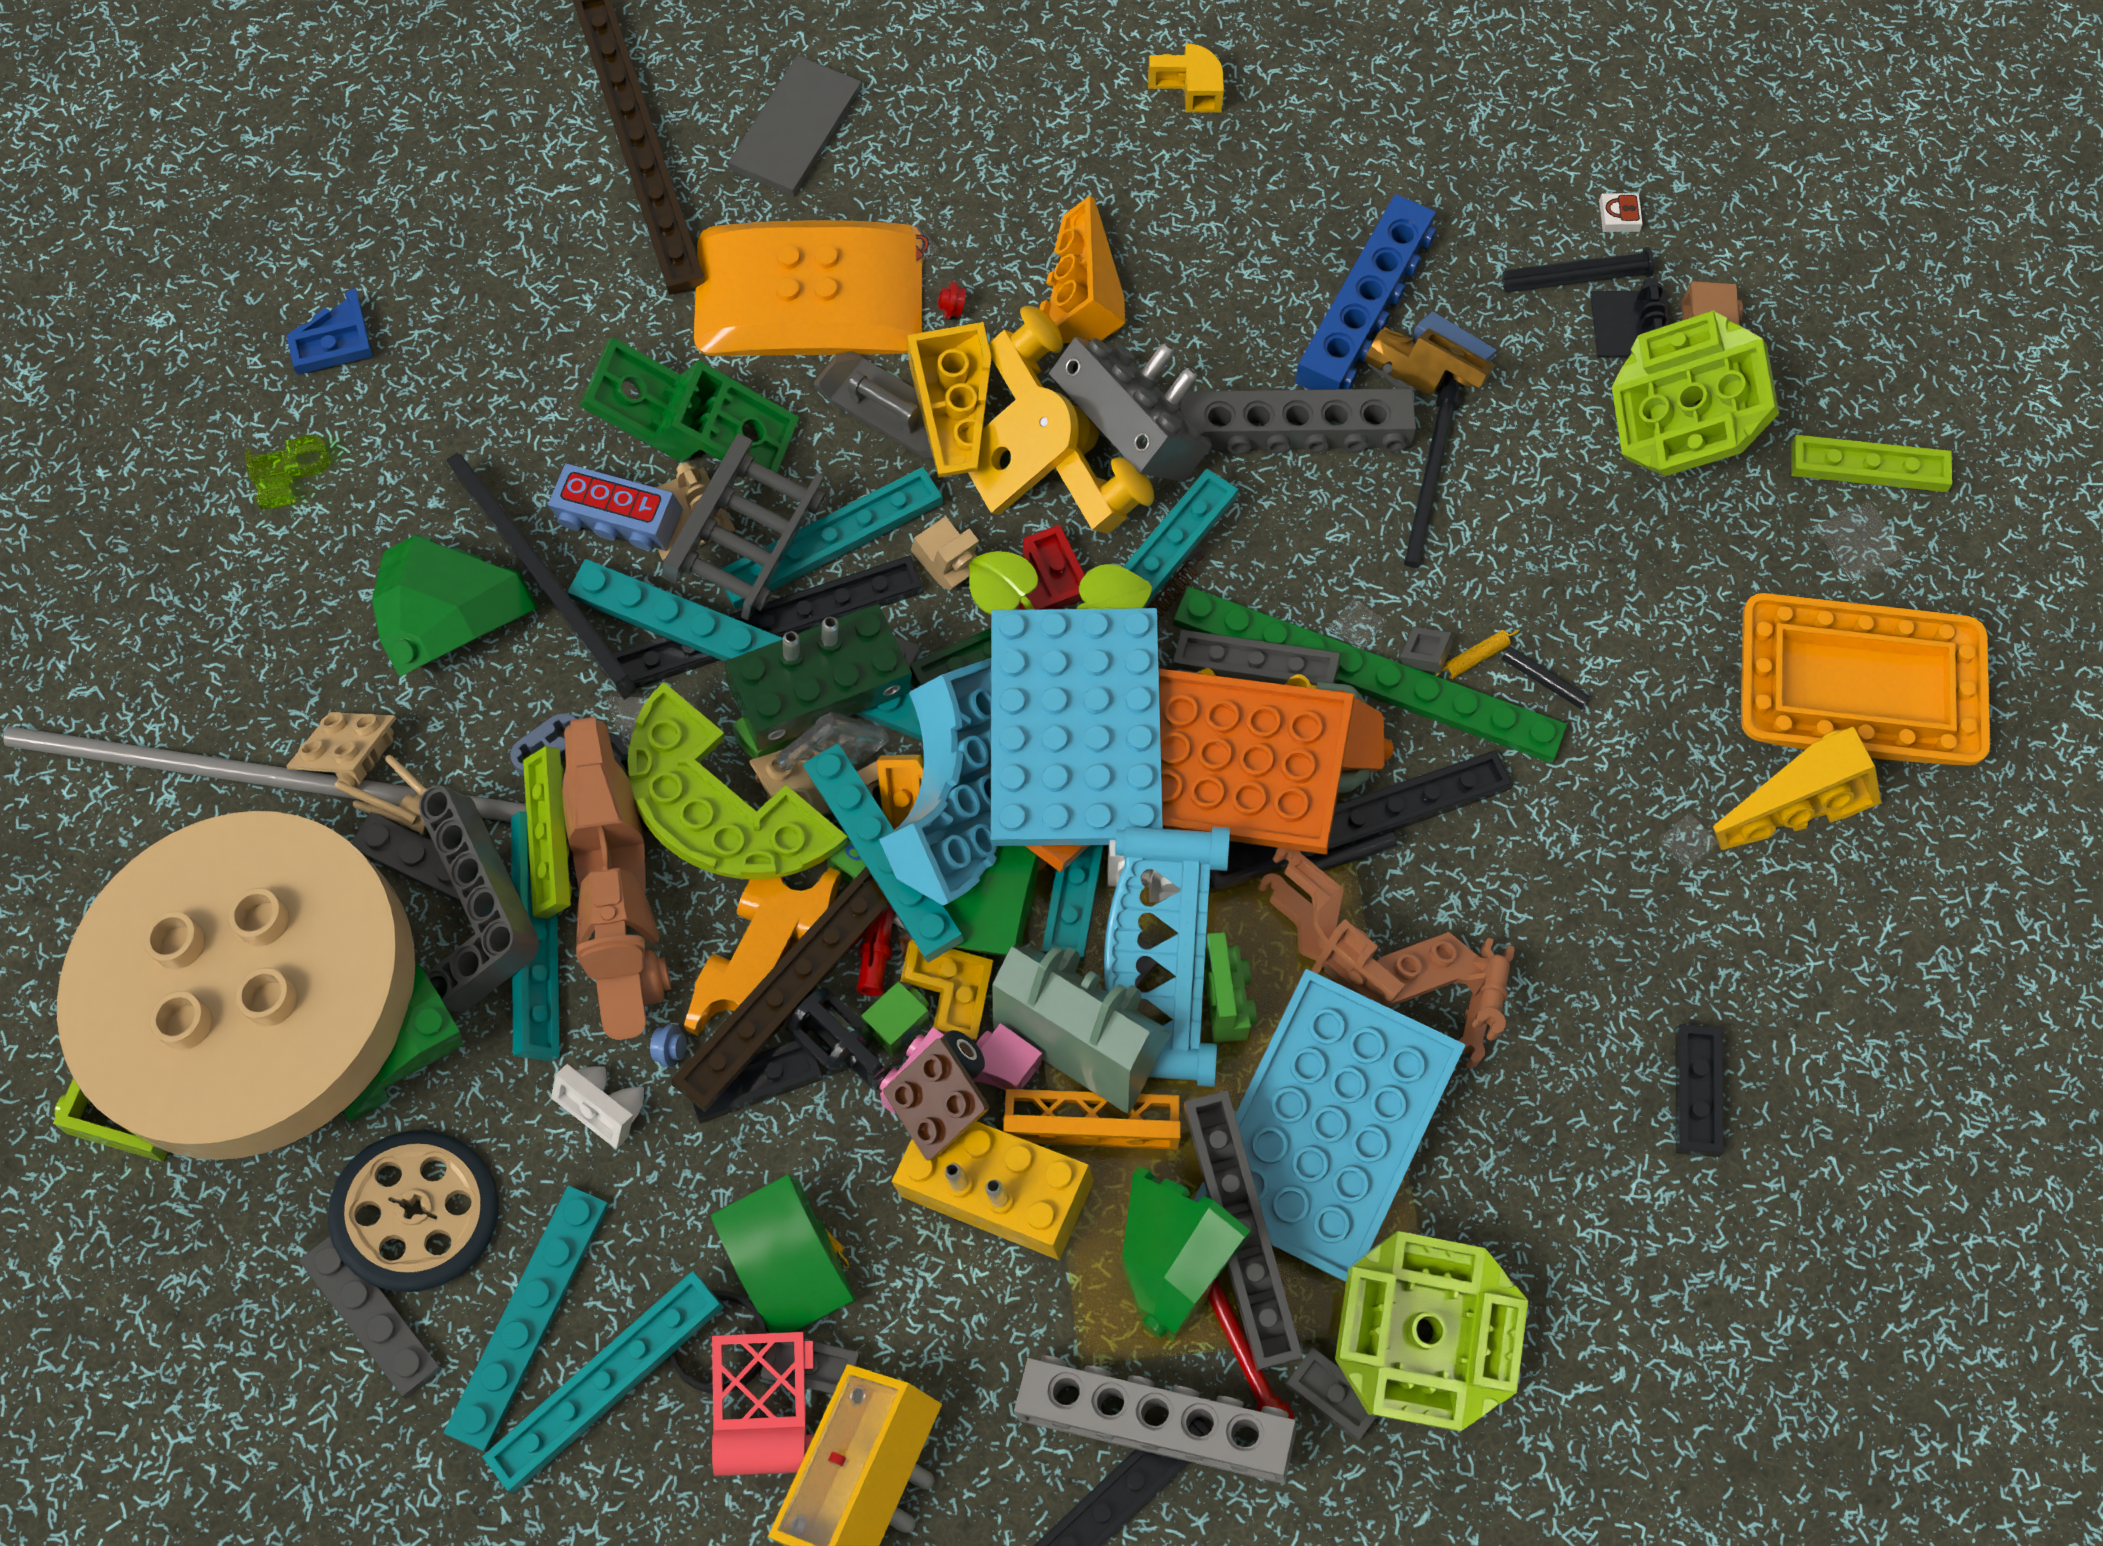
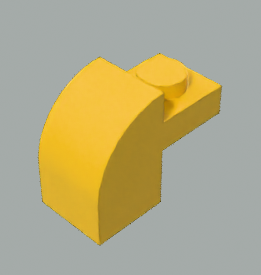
M1185 43L1184 55H1149L1148 89H1184L1185 112H1221L1224 93L1222 65L1218 58L1208 49L1196 44Z

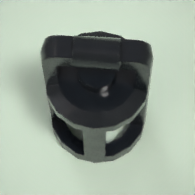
M822 987L813 992L790 1016L785 1030L832 1075L851 1068L874 1091L880 1087L885 1078L884 1066L867 1049L870 1045L873 1031L830 989ZM831 1007L855 1030L849 1032L829 1013ZM810 1030L832 1050L830 1056L807 1035Z

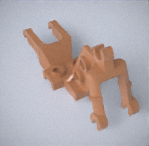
M1278 848L1273 861L1276 863L1283 859L1289 861L1284 873L1311 896L1313 904L1277 874L1270 873L1265 875L1258 889L1262 892L1266 891L1267 888L1274 890L1269 901L1295 923L1299 953L1316 961L1311 971L1317 974L1324 971L1340 985L1388 1008L1455 982L1466 984L1471 990L1472 995L1469 1010L1466 1009L1464 1019L1466 1023L1463 1037L1458 1041L1466 1044L1462 1053L1467 1052L1470 1055L1466 1063L1467 1068L1472 1069L1476 1067L1485 1056L1483 1040L1486 1026H1490L1486 1037L1492 1041L1498 1038L1506 1025V1020L1501 1011L1503 1001H1506L1508 995L1506 986L1510 972V962L1514 956V947L1508 945L1502 955H1494L1491 950L1493 939L1488 938L1482 945L1478 956L1450 932L1382 956L1376 961L1372 956L1378 946L1369 939L1365 932L1355 928L1346 919L1337 926L1343 888L1303 856L1300 851Z

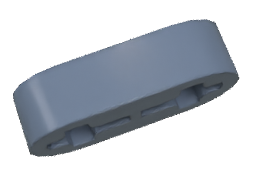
M566 713L557 714L517 741L510 752L511 761L516 771L524 776L523 754L526 751L533 754L544 746L560 748L561 760L566 758L565 739L563 737L557 738L556 730L560 727L565 730L567 726L571 725L570 721L576 718Z

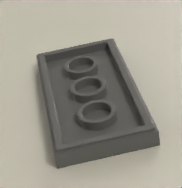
M797 55L728 161L729 170L794 197L862 90V82Z

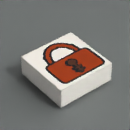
M1639 193L1601 194L1599 203L1603 232H1640L1642 216Z

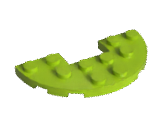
M664 682L646 701L635 721V728L628 747L629 781L637 810L654 836L679 858L693 866L721 876L760 880L788 876L807 870L822 863L847 844V835L786 784L756 812L700 764L706 756L724 741V732Z

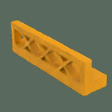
M1006 1089L1003 1132L1034 1144L1178 1150L1180 1141L1179 1095L1140 1094L1134 1106L1141 1107L1136 1112L1132 1109L1128 1114L1130 1116L1128 1119L1099 1118L1097 1116L1107 1105L1113 1104L1094 1092ZM1014 1101L1033 1102L1043 1114L1040 1116L1014 1115ZM1043 1102H1052L1054 1104L1048 1108ZM1064 1103H1076L1086 1116L1061 1117L1055 1116L1053 1113ZM1087 1104L1098 1105L1094 1109H1091ZM1151 1106L1170 1107L1169 1121L1143 1120L1140 1116Z

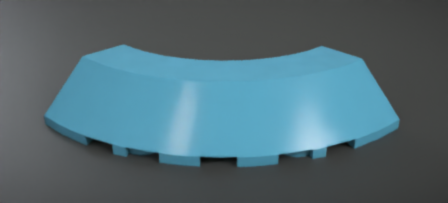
M991 658L942 674L909 692L919 719L923 739L924 768L918 797L907 818L894 831L879 839L896 879L942 906L968 892L980 881L979 877L988 867L993 866L997 859L994 855L997 846H991Z

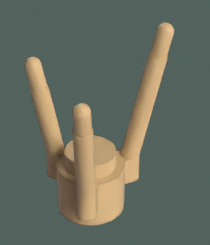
M387 755L385 761L418 793L415 797L407 794L399 806L341 781L335 782L336 789L359 799L353 802L354 808L369 814L372 812L389 821L403 825L416 833L418 832L422 835L428 833L419 810L421 796L427 788L393 756Z

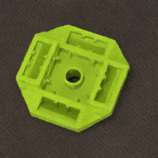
M1396 1231L1348 1267L1335 1360L1368 1415L1447 1430L1462 1431L1498 1404L1503 1403L1517 1393L1528 1300L1518 1287L1512 1284L1486 1248ZM1422 1318L1430 1323L1433 1330L1432 1338L1427 1344L1419 1339L1416 1332L1417 1324Z

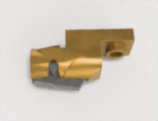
M1384 327L1376 336L1364 359L1369 367L1386 378L1398 389H1412V391L1417 389L1427 394H1434L1442 384L1448 371L1453 373L1454 379L1459 383L1469 387L1476 386L1480 388L1489 378L1495 367V364L1430 328H1427L1414 344L1412 342L1413 338Z

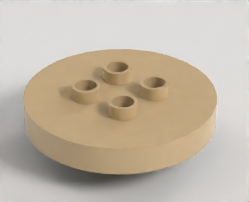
M248 811L216 816L186 826L159 840L132 859L99 893L79 924L66 953L57 995V1025L65 1061L84 1095L99 1111L121 1127L157 1148L196 1159L223 1160L263 1154L284 1147L314 1132L347 1108L365 1090L392 1052L414 988V942L407 915L395 890L383 874L347 839L316 821L281 812Z

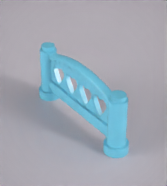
M1125 827V830L1117 829L1115 855L1124 856L1125 864L1115 889L1106 929L1104 949L1105 991L1109 993L1119 984L1126 988H1129L1130 985L1135 986V980L1141 974L1136 968V962L1142 956L1151 957L1175 975L1174 978L1149 992H1141V999L1148 1000L1173 1019L1162 1025L1170 1030L1171 1034L1149 1075L1152 1078L1197 1081V1086L1215 1087L1217 1044L1200 1043L1210 870H1228L1230 827H1212V832ZM1153 869L1181 890L1153 906H1146L1140 899L1141 891L1146 888L1142 884L1141 876L1144 871ZM1144 913H1152L1177 931L1178 934L1151 949H1144L1138 944V935L1143 931L1139 926V918Z

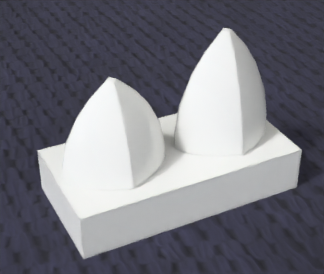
M566 1064L555 1074L551 1099L617 1149L628 1138L631 1123L638 1116L642 1108L644 1088H625L607 1095L603 1092L607 1078L605 1067L592 1066L575 1070Z

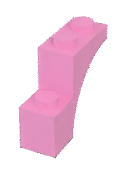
M1000 1023L993 1033L986 1031L976 1043L984 1056L985 1067L973 1079V1082L992 1085L1004 1091L1006 1089H1023L1042 1065V1052ZM932 1027L925 1037L920 1034L915 1038L906 1052V1056L909 1058L899 1070L896 1068L891 1069L880 1085L882 1090L880 1093L882 1106L896 1115L895 1110L883 1093L884 1088L928 1046L944 1034Z

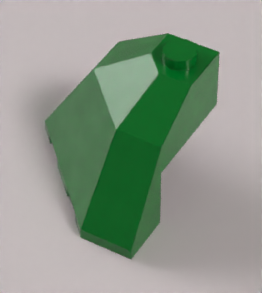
M416 534L384 551L372 603L380 642L399 677L537 609L538 606L520 572L505 566L501 568L482 561L483 558L457 548L450 549L434 543L433 539L420 534Z
M416 961L413 993L397 1041L377 1075L365 1090L343 1110L350 1123L389 1101L384 1088L463 1046L458 1027L434 986Z
M1138 1166L1133 1172L1121 1266L1138 1314L1143 1317L1140 1321L1143 1327L1160 1340L1165 1335L1174 1342L1206 1303L1212 1283L1246 1243L1251 1230L1214 1200L1202 1196L1198 1202H1195L1188 1198L1191 1193L1186 1187L1167 1178L1161 1182L1150 1170Z

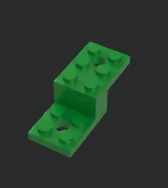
M613 336L604 347L579 407L681 463L699 449L722 461L737 434L744 435L742 431L743 424H748L756 430L758 436L757 442H752L750 455L755 457L754 462L776 473L779 470L799 419L795 414L700 360L680 375ZM623 382H630L637 388L638 399H631L624 394L622 390Z

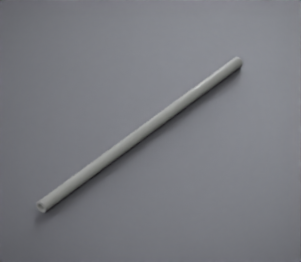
M11 726L7 727L4 733V745L7 747L357 799L335 788V782L338 780L337 775L291 770L277 766ZM362 780L358 787L360 790L397 806L400 805L407 794H411L414 797L418 795L410 786ZM469 796L484 819L511 823V816L519 811L526 812V804Z

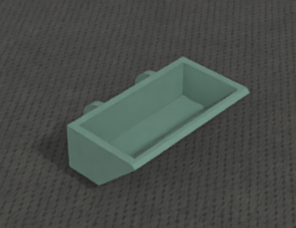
M1011 946L992 984L993 1028L996 1029L1001 1023L1042 1052V1060L1129 1114L1171 1031L1137 1011L1141 1000L1140 989L1133 985L1126 988L1119 984L1108 993L1097 986L1100 976L1093 971L1088 972L1084 978L1075 973L1080 956L1071 947H1068L1065 952L1064 949L1056 946L1047 954H1044L1033 947Z

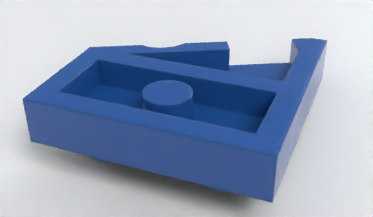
M356 288L345 293L347 299L331 311L325 307L315 314L310 322L301 324L287 334L291 359L297 375L373 357L361 301Z

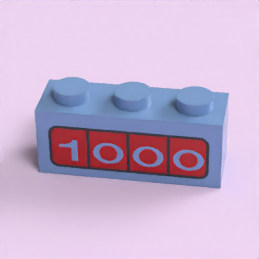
M566 463L548 503L549 508L558 518L557 522L568 529L579 531L581 527L593 530L599 537L614 541L616 537L629 540V543L633 546L647 551L651 550L652 547L667 550L683 511L673 492Z

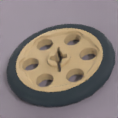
M405 1131L389 1135L365 1147L349 1161L337 1178L329 1199L327 1221L331 1242L341 1261L356 1276L373 1286L395 1292H419L439 1287L461 1276L478 1261L492 1239L498 1221L499 1198L495 1179L485 1161L470 1146L452 1136L434 1131ZM436 1160L444 1163L447 1170L445 1175L438 1181H427L422 1177V1168L428 1162ZM386 1166H395L402 1172L400 1181L391 1187L382 1186L376 1181L378 1172ZM457 1194H464L472 1201L469 1210L462 1215H453L446 1210L448 1200ZM416 1201H420L422 1211L427 1213V1215L414 1214L411 1219H407L406 1211L401 1206H413ZM366 1205H374L381 1210L380 1219L371 1226H362L356 1221L358 1210ZM442 1233L451 1238V1246L444 1254L433 1255L426 1250L427 1240L432 1235ZM391 1239H399L406 1245L403 1256L394 1261L384 1259L380 1255L383 1244Z

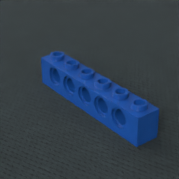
M1397 194L1393 196L1298 363L1295 378L1296 384L1309 390L1352 388L1358 371L1355 370L1358 361L1366 362L1364 359L1373 343L1371 341L1372 336L1375 332L1379 333L1380 330H1383L1389 320L1390 313L1387 312L1390 304L1398 305L1406 288V284H1403L1406 275L1409 277L1415 275L1422 258L1418 255L1422 248L1428 250L1435 238L1437 228L1432 227L1436 211ZM1348 326H1355L1357 327V329L1350 328ZM1333 354H1336V355H1340V356H1342V357L1338 358V357H1334V356H1332V355H1333Z

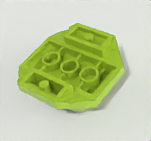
M1714 310L1638 335L1631 348V355L1622 366L1612 385L1622 455L1628 461L1662 476H1668L1741 454L1779 414L1767 344L1763 338L1729 321L1728 318ZM1701 400L1698 405L1692 407L1696 401Z

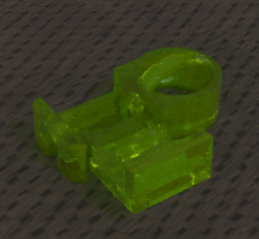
M302 435L295 439L285 440V450L255 456L250 448L245 450L247 474L253 485L257 486L258 495H255V498L261 510L297 503L295 492L289 488V483L293 482V478L316 476L327 469L330 463V454L321 438L315 435ZM312 451L322 452L320 458L312 464L302 465L296 462L298 454Z

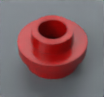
M950 281L948 288L942 287L940 290L937 309L943 310V319L950 320L951 316L960 318L962 314L966 288L959 287L957 282Z

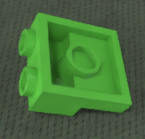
M1225 932L1208 934L1205 948L1204 979L1213 1043L1247 1040L1251 1025L1257 1024L1254 999L1247 1000L1245 985L1251 983L1248 958L1241 959L1239 945L1227 946Z

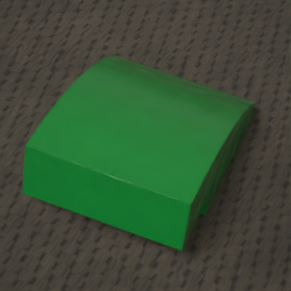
M997 846L994 853L997 859L993 866L988 867L979 877L980 881L962 896L943 905L964 939V942L954 948L1007 956L1011 946L1022 947L1026 919L1030 918L1040 863V857L1026 846Z
M787 1174L710 1215L741 1283L770 1333L798 1332L856 1302L821 1220L816 1219L798 1178Z

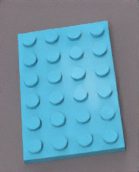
M1157 608L992 610L991 846L1109 845L1110 840H1116L1117 829L1125 830V827L1163 829Z
M1305 969L1235 1117L1271 1245L1346 1283L1348 1267L1369 1252L1466 1044L1308 969ZM1204 1180L1194 1199L1195 1202H1198L1202 1196L1208 1198Z

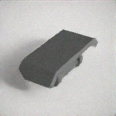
M853 351L836 354L814 381V387L827 401L919 456L933 458L915 388Z

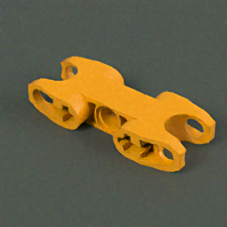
M830 867L812 888L804 891L791 890L783 884L784 876L772 879L749 880L740 898L737 915L751 921L731 960L715 953L707 960L696 981L694 994L684 1023L687 1032L698 1036L715 1013L723 1010H736L795 945L796 941L808 931L835 901L842 881L840 871Z

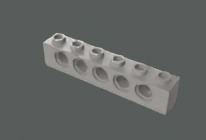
M1042 1355L1040 1361L1027 1358L1014 1413L1020 1422L1281 1484L1286 1482L1297 1429L1296 1421L1289 1419V1413L1284 1410L1268 1406L1262 1407L1261 1412L1243 1408L1244 1403L1242 1401L1226 1396H1218L1216 1401L1198 1398L1199 1392L1183 1386H1173L1172 1391L1154 1387L1155 1382L1140 1376H1128V1381L1110 1377V1371L1096 1366L1086 1365L1084 1371L1067 1367L1066 1361L1053 1356ZM1073 1386L1080 1390V1395L1073 1404L1062 1405L1057 1402L1058 1393L1063 1388ZM1115 1396L1124 1400L1122 1410L1116 1415L1109 1416L1100 1411L1103 1401L1109 1397ZM1153 1407H1163L1169 1412L1167 1420L1159 1426H1151L1144 1421L1146 1413ZM1198 1417H1206L1214 1425L1209 1434L1198 1437L1188 1431L1190 1423ZM1244 1427L1254 1429L1259 1434L1256 1443L1250 1447L1238 1446L1233 1441V1437L1239 1429Z

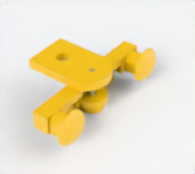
M1024 306L1020 309V314L1025 324L1014 333L1003 330L988 343L991 358L1016 400L982 429L977 471L968 472L989 511L992 514L998 515L1003 513L1056 467L1091 529L1109 534L1128 518L1127 513L1139 503L1144 506H1151L1154 501L1152 484L1147 475L1140 474L1123 457H1116L1111 460V467L1115 476L1108 482L1095 476L1084 455L1096 445L1099 436L1098 427L1080 407L1072 405L1062 394L1044 388L1037 378V375L1041 372L1037 361L1049 351L1060 353L1063 348L1060 330L1045 312L1034 306ZM1006 450H1009L1011 461L1002 470L1000 467L1001 455Z

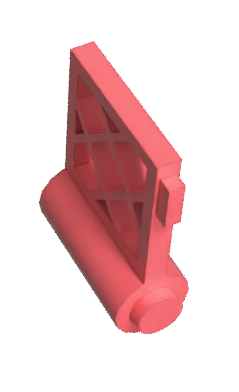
M804 1332L712 1336V1465L714 1476L797 1473L815 1435H807L805 1369H814L813 1341H804ZM776 1342H794L795 1362L781 1375L763 1356ZM750 1343H767L759 1353L750 1345ZM741 1344L754 1356L753 1360L737 1377L723 1365V1345ZM758 1361L778 1379L761 1399L757 1398L741 1382ZM794 1370L795 1387L786 1380ZM723 1373L732 1381L724 1391ZM781 1384L795 1396L796 1416L777 1417L764 1404ZM737 1386L755 1405L743 1418L724 1419V1398ZM759 1408L768 1416L751 1418Z

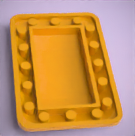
M838 220L738 223L712 226L703 230L699 235L697 243V258L705 282L696 288L694 341L696 348L701 353L709 356L836 355L852 351L856 354L908 353L907 335L922 333V258L916 261V245L920 250L922 249V239H916V235H921L917 228L907 224Z
M1768 593L1756 594L1749 598L1743 609L1742 729L1747 736L1759 742L1806 750L1813 743L1820 741L1823 736L1832 731H1843L1854 727L1870 758L1932 764L1976 765L1983 761L1990 749L1988 637L1986 628L1977 619L1965 615Z

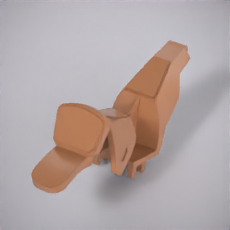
M596 717L575 719L570 721L571 725L567 726L564 731L566 769L562 793L567 837L570 850L573 853L579 889L576 956L587 976L596 980L601 1021L605 1034L615 1040L629 1039L640 1035L646 1026L640 974L645 969V942L642 936L626 935V925L635 929L650 943L659 941V932L645 896L646 870L643 828L640 823L629 778L614 759L607 725L602 721H597ZM595 930V939L589 940L591 934Z

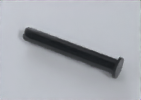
M1644 247L1642 252L1509 269L1503 271L1502 285L1505 292H1514L1645 274L1648 278L1652 277L1654 273V258L1650 247Z

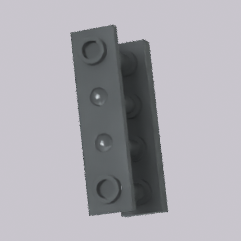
M738 433L663 561L662 578L677 584L683 573L689 575L692 572L744 598L741 618L748 621L755 609L760 612L763 610L772 591L767 588L808 513H817L826 493L821 491L824 476L816 473L807 489L754 462L755 457L750 455L752 440ZM739 476L742 478L749 476L800 502L791 519L788 520L736 494V489L733 488V485ZM729 507L782 534L772 553L718 526V521L714 518L720 508L727 510ZM712 540L763 566L754 585L700 559L699 553L695 551L701 541L708 542Z

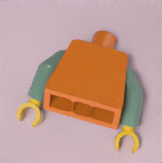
M1301 674L1292 676L1285 683V685L1354 694V706L1338 793L1353 791L1369 779L1371 772L1382 770L1385 765L1384 762L1388 761L1393 754V743L1391 740L1384 738V717L1382 713L1369 706L1353 686L1317 681V685H1311L1309 680Z

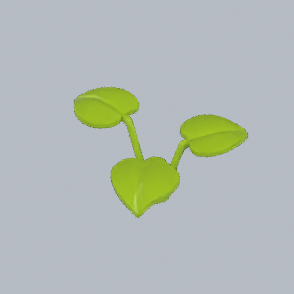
M996 551L979 555L971 560L969 563L970 592L975 604L982 611L992 615V610H1016L1020 602L1026 610H1035L1026 596L1036 589L1038 576L1034 567L1025 558L1010 552ZM1113 564L1100 565L1088 571L1081 580L1079 594L1085 603L1080 604L1076 609L1144 608L1150 598L1152 586L1147 580L1124 567Z

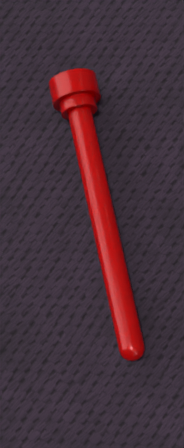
M1216 1278L1212 1283L1208 1300L1259 1404L1255 1407L1256 1411L1261 1412L1264 1406L1274 1407L1288 1412L1289 1419H1295L1288 1402L1283 1403L1279 1395L1274 1396L1262 1369L1256 1371L1248 1340L1218 1278Z

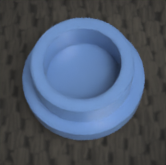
M668 1024L664 1028L658 1027L652 1035L650 1043L651 1057L653 1061L660 1062L663 1067H674L678 1060H681L685 1055L687 1040L685 1035L682 1034L680 1027L675 1024Z

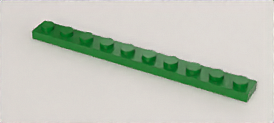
M1189 586L1174 617L1173 625L1188 631L1340 653L1337 684L1353 686L1360 694L1551 764L1555 759L1567 726L1566 723Z

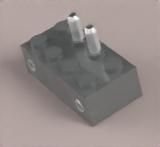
M1074 337L1049 372V375L1140 474L1185 482L1212 447L1202 436L1203 428L1179 411V402L1195 382L1197 373L1192 368H1186L1167 393H1162L1155 386L1157 384L1156 377L1173 355V347L1169 344L1164 343L1159 346L1142 369L1133 362L1134 355L1122 345L1116 344L1113 347L1106 345L1097 338H1093L1090 341Z

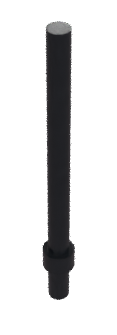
M1449 371L1446 375L1444 386L1439 388L1437 396L1438 414L1404 560L1405 566L1419 568L1453 413L1459 408L1462 395L1459 389L1460 383L1454 379L1453 373Z

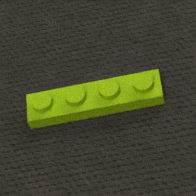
M1795 435L1791 443V476L1948 492L1952 486V452L1939 449Z
M544 746L524 759L523 766L533 917L548 919L571 906L572 886L569 882L568 873L569 846L566 842L562 793L564 770L561 765L560 748Z

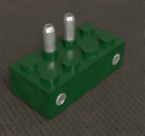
M879 603L838 619L827 617L823 620L822 625L798 634L792 631L787 632L782 640L725 661L726 682L757 751L908 694L910 692L912 672Z

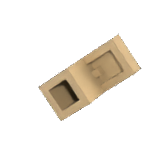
M945 516L914 537L911 551L939 585L947 590H951L969 577V563L973 558L977 557L975 551L979 540L970 528L959 534Z

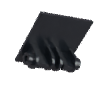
M1655 278L1644 280L1643 286H1641L1639 291L1590 292L1597 358L1629 357L1632 353L1631 348L1638 335L1670 325L1666 291H1663V286Z

